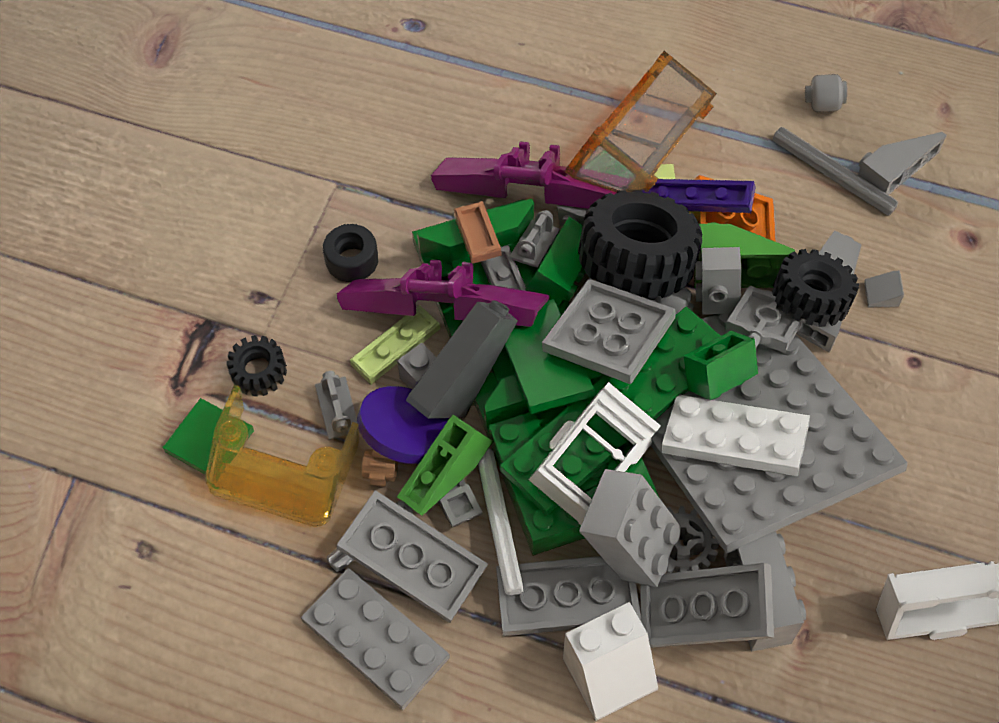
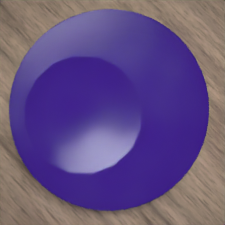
M387 386L370 392L362 401L357 415L358 429L365 442L376 452L391 460L419 464L449 418H427L406 401L408 395L413 390L411 388Z

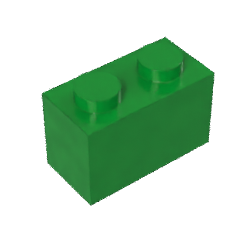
M731 330L684 355L688 390L705 399L712 400L757 375L755 339Z

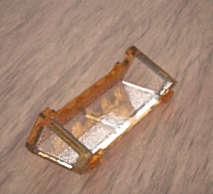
M663 51L652 67L644 74L637 85L605 122L598 126L564 171L574 179L613 192L621 190L633 192V190L642 189L648 192L659 179L654 174L698 117L704 119L714 106L710 102L717 93L666 51Z

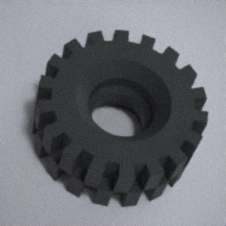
M801 249L798 254L794 251L784 258L773 284L772 295L776 296L775 302L778 306L784 305L782 311L786 315L790 312L794 314L792 319L798 322L800 318L805 319V324L811 326L814 322H817L819 327H825L827 322L833 326L837 324L838 320H844L851 308L859 289V283H856L858 280L857 275L851 274L853 269L849 265H842V259L838 257L836 260L830 258V253L825 252L824 255H820L819 251L812 249L810 253H807L806 249Z

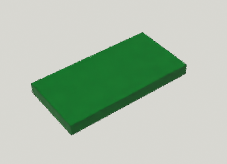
M554 299L548 300L537 312L536 319L531 327L515 325L504 345L531 414L595 396L594 387L585 367L543 351V340L561 317Z

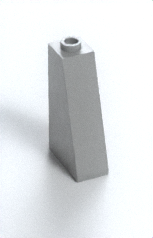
M834 230L819 254L824 255L827 252L831 254L830 258L834 260L837 257L842 259V265H849L853 269L851 274H854L861 244L854 241L851 237ZM804 319L796 334L830 353L839 334L842 321L838 320L837 324L833 326L827 322L825 327H819L817 322H814L812 326L805 324L806 320Z

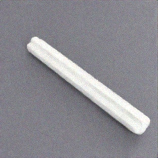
M488 448L479 461L478 468L504 591L506 595L512 596L523 592V583L494 451Z

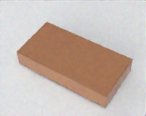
M483 201L453 209L455 220L472 264L502 256L501 247Z

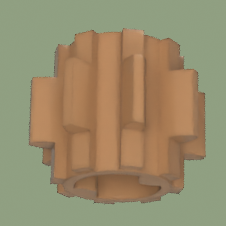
M366 449L362 461L363 479H370V485L386 486L388 481L395 482L399 462L379 454L374 449Z

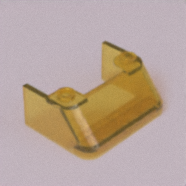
M234 385L214 430L205 476L208 490L214 496L312 527L325 525L332 517L359 446V424L352 422L342 450L332 447H321L312 453L307 466L245 447L248 440V429L246 424L240 420L244 411L241 389L239 386Z

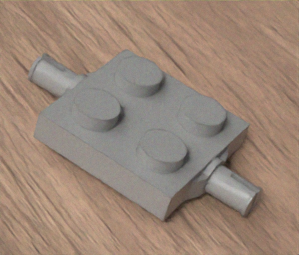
M749 286L728 318L725 331L729 332L732 330L755 339L756 347L758 344H762L785 353L804 319L800 318L798 322L792 319L793 313L790 312L786 315L782 311L784 305L778 306L776 304V296H773L772 292Z

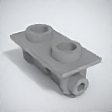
M544 210L536 215L535 220L530 222L509 259L535 268L539 267L560 231L559 228L553 227V215L551 212Z
M334 371L325 372L322 375L321 383L315 384L329 440L358 433L357 418L346 377L339 378L338 375H335Z

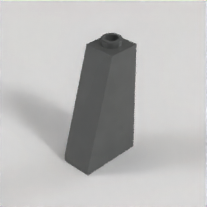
M492 300L491 303L477 302L410 392L406 401L427 418H450L452 414L458 418H465L518 321L508 313L510 309L495 300Z

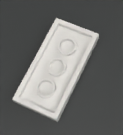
M679 395L675 399L664 435L662 453L798 476L809 428L810 415Z

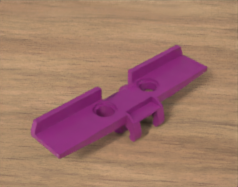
M522 141L519 142V148L513 147L509 153L502 154L499 159L445 158L431 175V180L436 190L506 198L508 196V183L544 187L545 203L587 209L606 194L612 193L614 195L617 191L621 190L629 192L634 183V179L583 168L560 166L559 145H550L549 151H546L539 161H530L529 142Z
M431 260L430 265L423 263L418 268L409 269L402 278L354 280L337 293V300L342 310L415 316L417 314L416 302L418 300L454 303L455 320L464 321L477 302L491 303L492 300H495L510 309L508 313L518 320L516 325L531 327L536 319L537 312L549 300V295L495 285L473 284V264L469 262H462L461 266H457L448 274L449 281L442 280L441 261Z

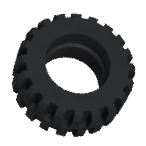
M621 190L617 191L614 195L612 193L604 195L601 199L599 198L590 205V208L586 211L578 248L579 261L586 274L592 280L596 279L597 282L645 297L649 300H654L657 296L665 298L671 296L673 292L677 293L682 290L693 278L703 241V234L693 213L689 214L688 209L682 204H676L674 199L669 197L663 198L654 192L649 194L643 193L642 190H633V192Z

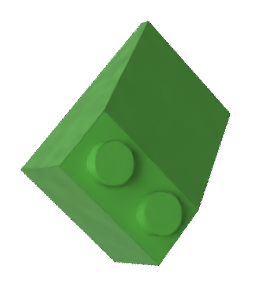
M716 222L699 224L703 234V241L697 261H702V248L740 247L741 288H748L749 286L755 288H774L773 284L784 258L795 251L793 248L732 224H719ZM695 267V271H694V274H693V276H694V288H696V283H702V280H696V267Z

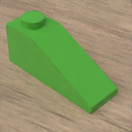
M452 414L397 498L423 516L475 469L493 441Z

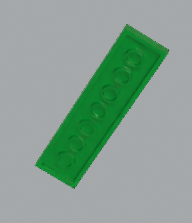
M686 306L675 315L674 321L631 384L605 375L593 385L594 395L596 396L609 382L655 421L674 404L676 397L684 395L689 391L684 355L721 335ZM594 397L573 402L500 465V471L546 516L559 505L528 479L552 451L549 445L550 441L567 421L575 422ZM596 413L586 424L615 449L622 450L630 443ZM582 429L553 467L579 488L613 457L608 450Z

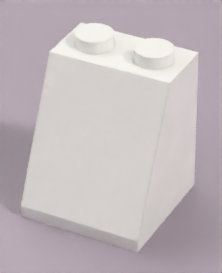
M630 602L565 633L563 660L595 721L658 690L648 634Z

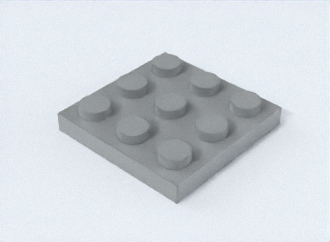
M588 279L543 340L542 348L546 353L631 384L674 321L676 309Z

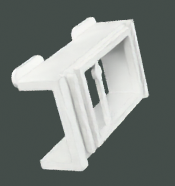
M608 382L575 422L567 421L550 441L549 445L552 451L528 480L582 525L592 499L554 468L555 462L583 429L608 450L614 459L621 461L615 468V471L625 472L630 465L636 464L651 445V437L657 432L660 425ZM594 413L633 444L625 457L620 449L612 447L586 425Z
M993 561L989 562L988 565L976 563L898 574L896 577L894 573L888 574L876 608L886 639L891 640L929 634L930 639L936 640L962 636L967 633L969 628L999 624V563L994 564Z

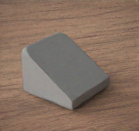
M900 270L864 280L868 307H899L904 297Z

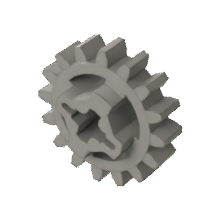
M680 506L676 514H674L670 507L667 508L681 526L679 540H683L685 546H681L679 540L673 545L670 557L668 558L666 574L699 570V568L701 570L709 569L711 565L709 561L714 562L718 554L715 551L719 546L717 539L712 538L714 535L707 528L703 519L696 517L697 511L695 508L690 514L685 513L684 506ZM700 552H702V554L699 557L692 561H689L690 557H692L693 555H699Z

